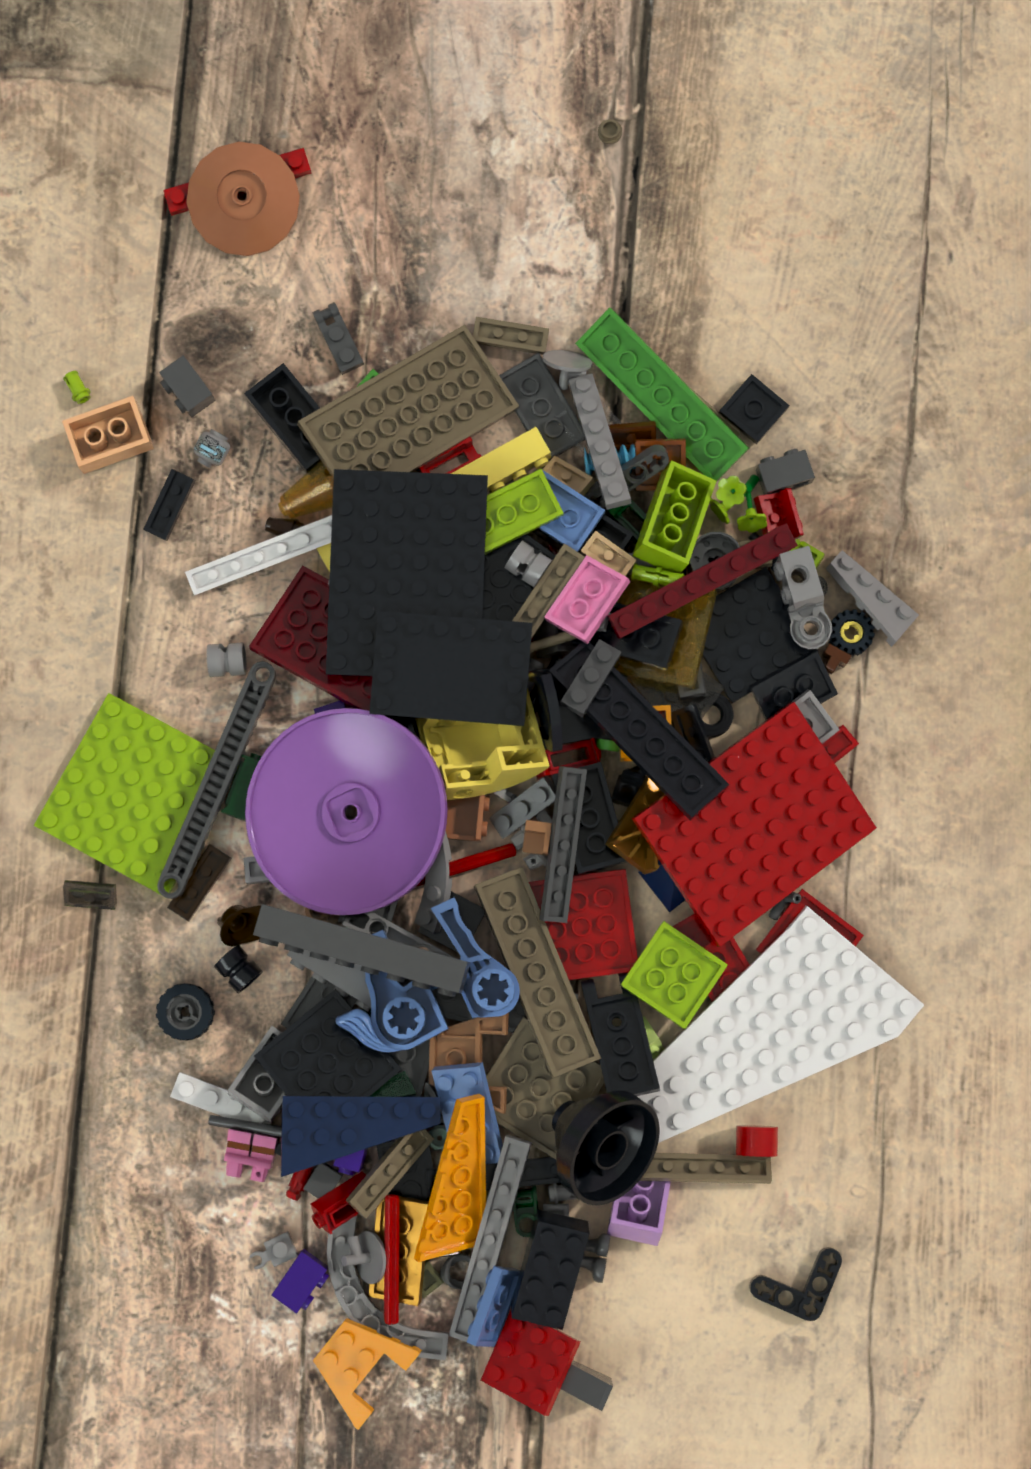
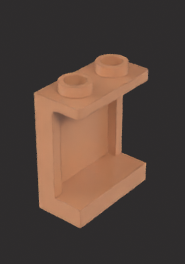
M481 795L447 800L448 811L445 830L447 838L451 840L481 842L482 836H487L488 821H483L484 811H489L490 796Z

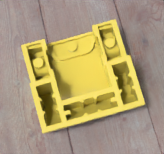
M528 688L524 726L415 718L420 741L427 747L440 770L447 800L470 798L497 792L527 781L549 767Z

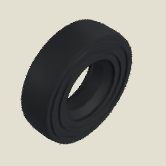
M706 692L707 695L696 697L690 705L696 703L700 717L702 709L708 705H713L719 709L721 717L717 723L710 725L702 720L708 738L721 736L730 728L734 712L731 703L726 697L716 692Z

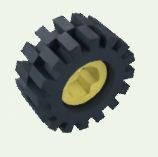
M847 609L842 613H838L831 621L832 633L828 643L850 654L851 657L862 654L872 644L875 633H873L875 627L870 622L871 618H867L864 616L866 613H859L856 609L852 611ZM850 626L854 627L858 632L852 640L848 639L844 634V631H847Z

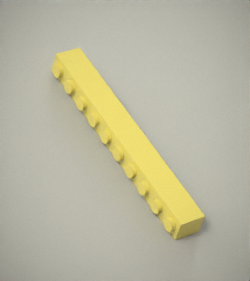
M534 427L451 474L488 475L487 493H493L505 487L504 484L512 479L515 482L527 475L526 472L535 467L537 470L549 463L548 460L551 458V452L537 427ZM331 543L316 548L329 572Z

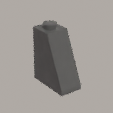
M573 1360L561 1390L603 1411L613 1388V1383L610 1377Z

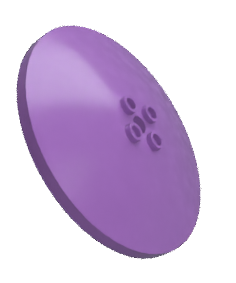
M351 708L331 709L318 712L294 723L283 731L264 752L254 770L248 787L245 810L248 840L258 865L270 882L285 896L308 909L321 913L358 915L382 909L398 901L416 887L428 873L436 860L445 836L448 811L447 795L440 770L433 756L420 739L409 729L384 715L369 714L370 711ZM353 805L357 809V816L353 820H349L345 812L349 806Z

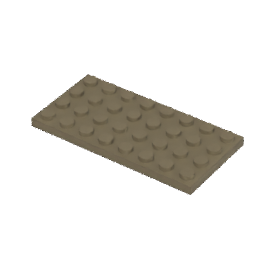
M463 325L298 421L297 425L333 479L334 469L414 472L466 438L476 435L515 412L519 405L466 325Z

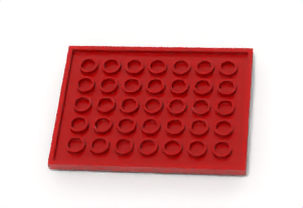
M790 702L708 762L726 780L729 786L691 821L665 794L632 818L717 947H721L877 828L795 702Z

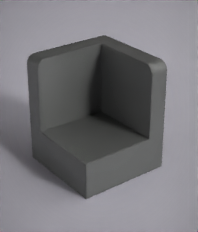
M326 1162L319 1164L303 1189L319 1199L333 1190L344 1174L338 1172L337 1169Z

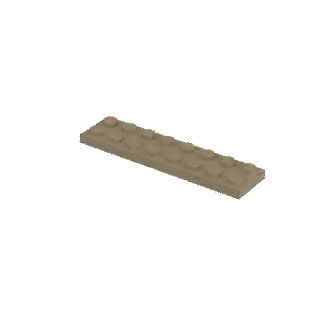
M523 867L475 884V891L505 965L518 980L520 1002L551 1078L553 1079L601 1059L546 923L540 920L541 911Z

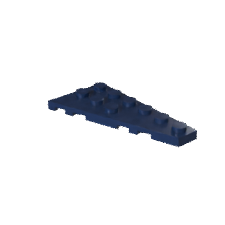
M282 1096L281 1177L438 1125L441 1122V1097Z

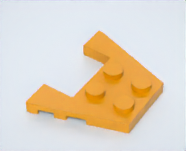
M346 1318L313 1359V1362L354 1427L359 1430L372 1414L374 1408L357 1395L354 1390L383 1354H386L406 1371L422 1350L414 1345L411 1347L401 1343V1340L397 1338H389L379 1334L375 1329Z

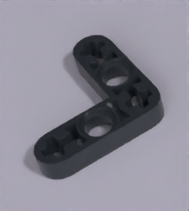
M831 1247L820 1250L803 1292L765 1275H756L752 1278L749 1284L750 1292L758 1300L804 1320L815 1321L822 1314L841 1267L842 1257L837 1250ZM830 1253H834L833 1258L836 1259V1263H830L827 1269L828 1272H832L831 1276L829 1277L824 1272L817 1271L818 1267H821L823 1270L825 1268L826 1261L823 1260V1256H829ZM816 1277H824L826 1279L827 1286L823 1291L814 1290L812 1283ZM762 1280L766 1281L765 1285L774 1290V1285H777L778 1288L774 1292L773 1300H769L771 1294L762 1291L761 1294H757L758 1289L755 1287V1284H761ZM787 1290L792 1293L793 1300L789 1305L780 1304L778 1296L782 1291ZM810 1291L814 1295L822 1297V1299L818 1301L815 1298L813 1306L816 1308V1312H810L808 1316L805 1315L806 1310L803 1306L804 1304L809 1305L812 1300L811 1296H807Z

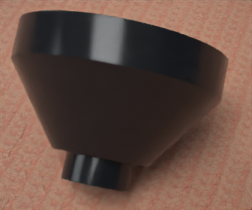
M620 1090L579 1101L563 1103L556 1110L552 1119V1128L555 1131L556 1164L559 1180L566 1190L589 1205L608 1204L629 1192L643 1177L657 1150L660 1127L657 1114L653 1108L634 1094Z

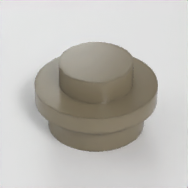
M613 119L605 120L598 127V136L602 142L614 144L622 136V127Z

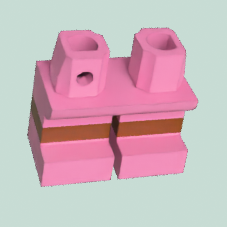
M229 1129L227 1149L224 1161H227L226 1175L240 1178L243 1165L245 1164L253 1166L250 1180L265 1182L269 1169L273 1168L276 1156L274 1152L280 1137Z

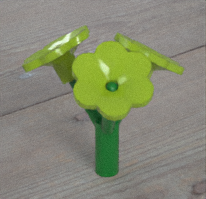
M735 475L728 477V479L723 478L719 480V489L716 492V497L723 502L720 504L717 500L711 498L709 504L711 510L721 522L729 524L730 520L727 511L735 504H742L745 499L744 497H746L748 509L745 516L737 518L738 530L754 533L767 526L766 515L757 514L752 505L751 492L759 482V477L751 475L745 484L740 482L739 478Z

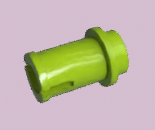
M71 371L63 377L72 393L73 401H76L77 404H83L91 398L89 395L91 393L90 389L84 386L77 371Z

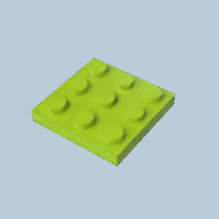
M663 921L620 986L682 1029H686L728 964Z

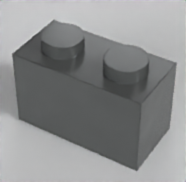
M184 355L159 372L163 378L160 384L168 394L173 392L177 398L174 402L183 414L187 411L192 418L216 401L213 394Z
M792 449L785 452L783 457L775 459L774 456L764 458L760 460V464L757 465L755 470L764 495L779 493L785 488H791L792 490L811 484L815 478L806 450L798 451V449Z

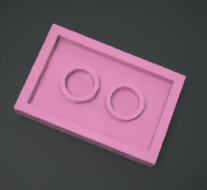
M586 555L544 618L547 622L588 644L630 581L626 576Z

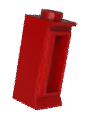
M468 437L418 470L419 473H430V471L464 453L468 461L445 473L451 474L482 456L476 452L471 437Z
M592 738L564 745L560 751L551 752L545 750L549 767L536 775L537 780H541L547 775L550 778L553 774L559 773V766L553 767L551 755L584 748L587 756L586 760L561 766L579 768L601 762V750L596 746L595 739Z
M361 1171L310 1204L314 1213L311 1217L317 1228H323L331 1235L334 1229L359 1214L346 1199L365 1178L366 1174Z

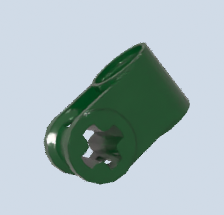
M536 1185L532 1186L531 1189L518 1190L513 1207L515 1228L517 1233L523 1237H530L531 1231L523 1232L519 1227L520 1220L528 1217L534 1221L538 1209ZM523 1197H530V1198H531V1199H525V1200H518V1198H523Z

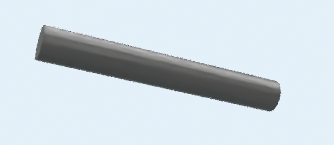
M210 1115L208 1124L211 1126L281 1137L282 1126Z

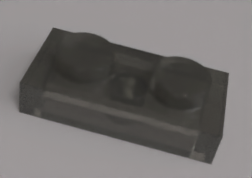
M65 880L64 906L116 909V884Z

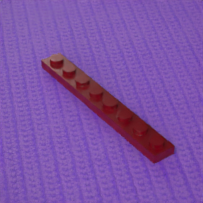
M787 523L607 615L618 639L798 545Z

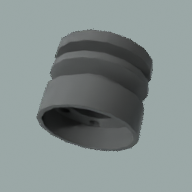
M709 532L700 536L696 541L687 566L688 573L740 547L738 542L732 536L723 532ZM737 578L710 591L709 593L721 592L728 589L736 581Z

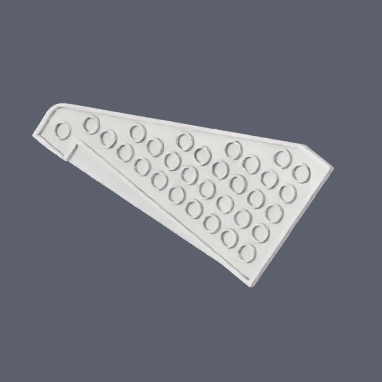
M805 906L786 930L653 1060L660 1091L637 1097L650 1105L657 1114L660 1127L658 1143L898 1037L922 1009L924 1004L813 910Z

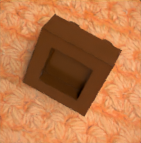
M829 644L822 654V657L828 659L825 665L827 672L832 675L838 665L844 668L848 664L851 655Z

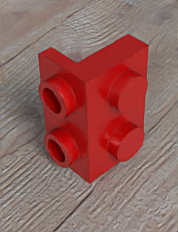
M785 488L779 493L758 495L753 498L757 514H765L767 518V526L762 528L763 534L787 523L795 540L804 535L803 525L798 515L796 500L791 488Z

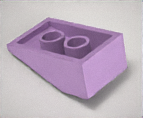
M639 1181L629 1192L613 1201L607 1234L658 1246L663 1231L671 1182Z

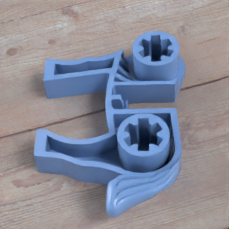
M455 897L432 907L431 910L460 954V960L470 962L461 994L472 1018L500 1017L509 1013L517 1004L520 994L519 983L515 975L478 946L472 932L461 919ZM384 930L372 934L388 939ZM382 971L379 972V975L365 972V982L371 999V1017L361 1009H353L337 1016L335 1020L339 1027L350 1032L365 1046L376 1051L388 1053L412 1049L449 1029L432 991L439 987L430 985V989H423L412 986L413 981L404 987L398 981L386 978L387 973Z

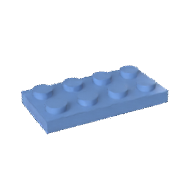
M483 1062L435 1066L431 1072L437 1096L441 1097V1112L446 1132H448L456 1099L481 1094L485 1097L486 1164L498 1163L503 1143Z

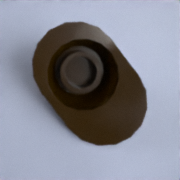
M242 905L229 907L217 919V923L221 928V941L225 945L233 947L259 940L260 937L253 935L261 905L248 908Z

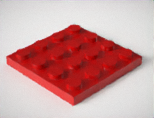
M626 869L573 876L567 923L545 921L568 979L575 980L629 972L637 961L638 956ZM545 880L530 881V887L541 911Z

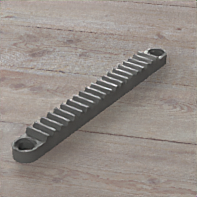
M257 662L251 667L164 866L157 886L160 894L166 898L175 899L184 892L189 878L192 876L193 869L197 864V860L201 855V851L205 846V841L208 839L213 823L217 818V814L221 809V804L225 800V795L237 772L242 755H244L254 728L257 726L258 719L261 716L276 679V672L268 662ZM260 668H266L270 671V677L266 681H258L256 679V672ZM171 878L178 882V889L174 893H168L164 888L165 882Z

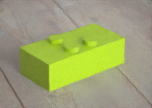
M671 460L660 475L632 556L656 567H663V570L681 574L688 566L716 480Z

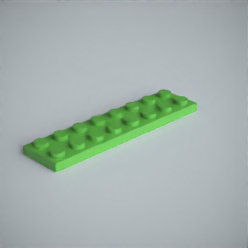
M609 307L575 343L650 421H655L656 427L668 439L685 438L686 457L703 475L717 482L750 449L612 308Z

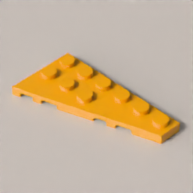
M481 1094L456 1099L414 1259L417 1262L472 1248L475 1245L486 1206L485 1097Z

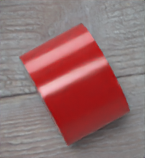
M737 1125L736 1155L754 1157L778 1156V1127Z

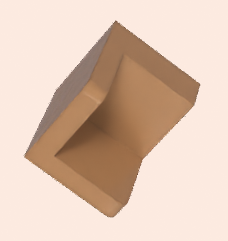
M526 820L523 842L524 853L548 856L552 823Z

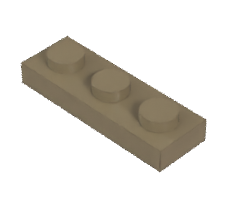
M476 317L473 337L478 344L535 354L539 352L541 355L546 352L549 328Z

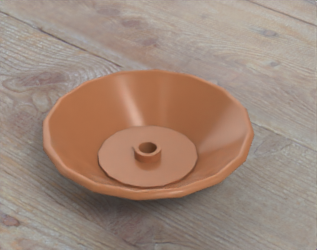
M235 142L217 147L200 160L189 180L187 206L194 227L207 243L228 254L250 256L269 251L287 237L298 216L300 194L294 173L281 156L260 144ZM241 192L247 194V198L243 201L238 199V194Z

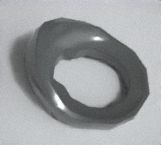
M458 1254L449 1257L440 1270V1276L446 1285L453 1289H462L464 1281L451 1278L450 1267L459 1261L470 1262L471 1256Z

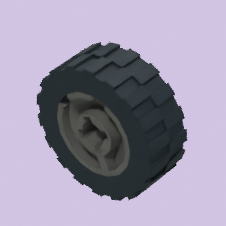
M183 983L168 988L164 995H161L160 1001L156 1006V1018H158L159 1027L164 1030L163 1032L166 1035L171 1036L173 1039L193 1040L201 1037L203 1033L209 1030V1026L214 1021L213 1015H215V1010L213 1008L214 1002L210 999L211 996L203 988L194 984ZM188 1007L190 1015L182 1016V1008Z

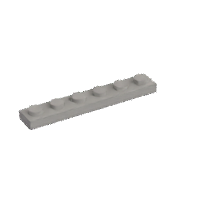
M593 374L568 379L606 510L631 504V497Z

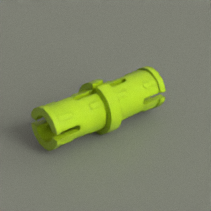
M635 563L631 578L632 580L653 583V586L659 587L684 576V573L666 571L660 566L652 568Z

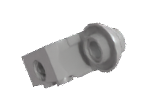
M806 546L781 553L773 568L777 581L781 580L783 584L781 590L784 605L789 604L787 609L791 620V636L799 646L807 649H817L825 645L830 639L832 623L823 608L824 594L810 547ZM798 575L802 578L803 582L796 583L792 580L791 576ZM807 623L814 624L817 627V633L815 635L806 634L804 625Z

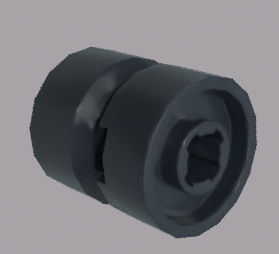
M240 945L232 948L214 966L223 977H230L228 983L238 994L253 983L263 972L254 961H247L248 955Z

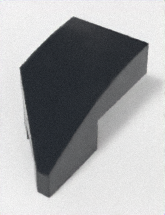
M638 766L630 769L627 768L618 776L611 797L612 802L626 807L630 805L643 784L646 775Z

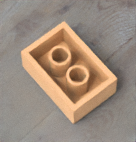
M134 396L62 421L75 460L83 474L154 449L139 404Z

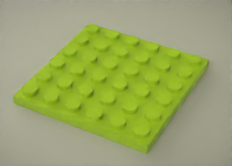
M108 693L34 826L160 894L157 886L158 880L215 750ZM171 878L165 882L164 888L166 892L171 893L177 882L175 879Z

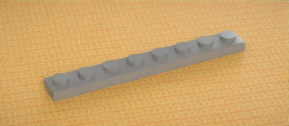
M508 1134L505 1136L449 1332V1336L465 1342L468 1340V1328L471 1322L475 1320L478 1311V1300L484 1294L487 1286L486 1277L489 1271L493 1269V1266H497L532 1142Z

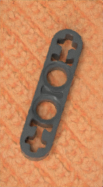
M662 445L650 446L621 465L628 491H631L668 465L669 456L665 447ZM653 455L661 456L662 459L659 461L656 458L653 459ZM633 467H641L643 469V472L638 476H633L629 473ZM597 481L584 497L601 508H605L606 506ZM594 495L596 498L599 497L600 500H598V501H596L595 499H592V500H591V496Z

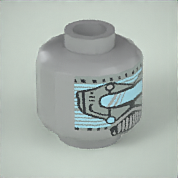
M213 429L210 432H202L193 449L194 453L199 457L197 461L211 468L212 464L216 466L221 465L230 450V444L227 442L228 437Z

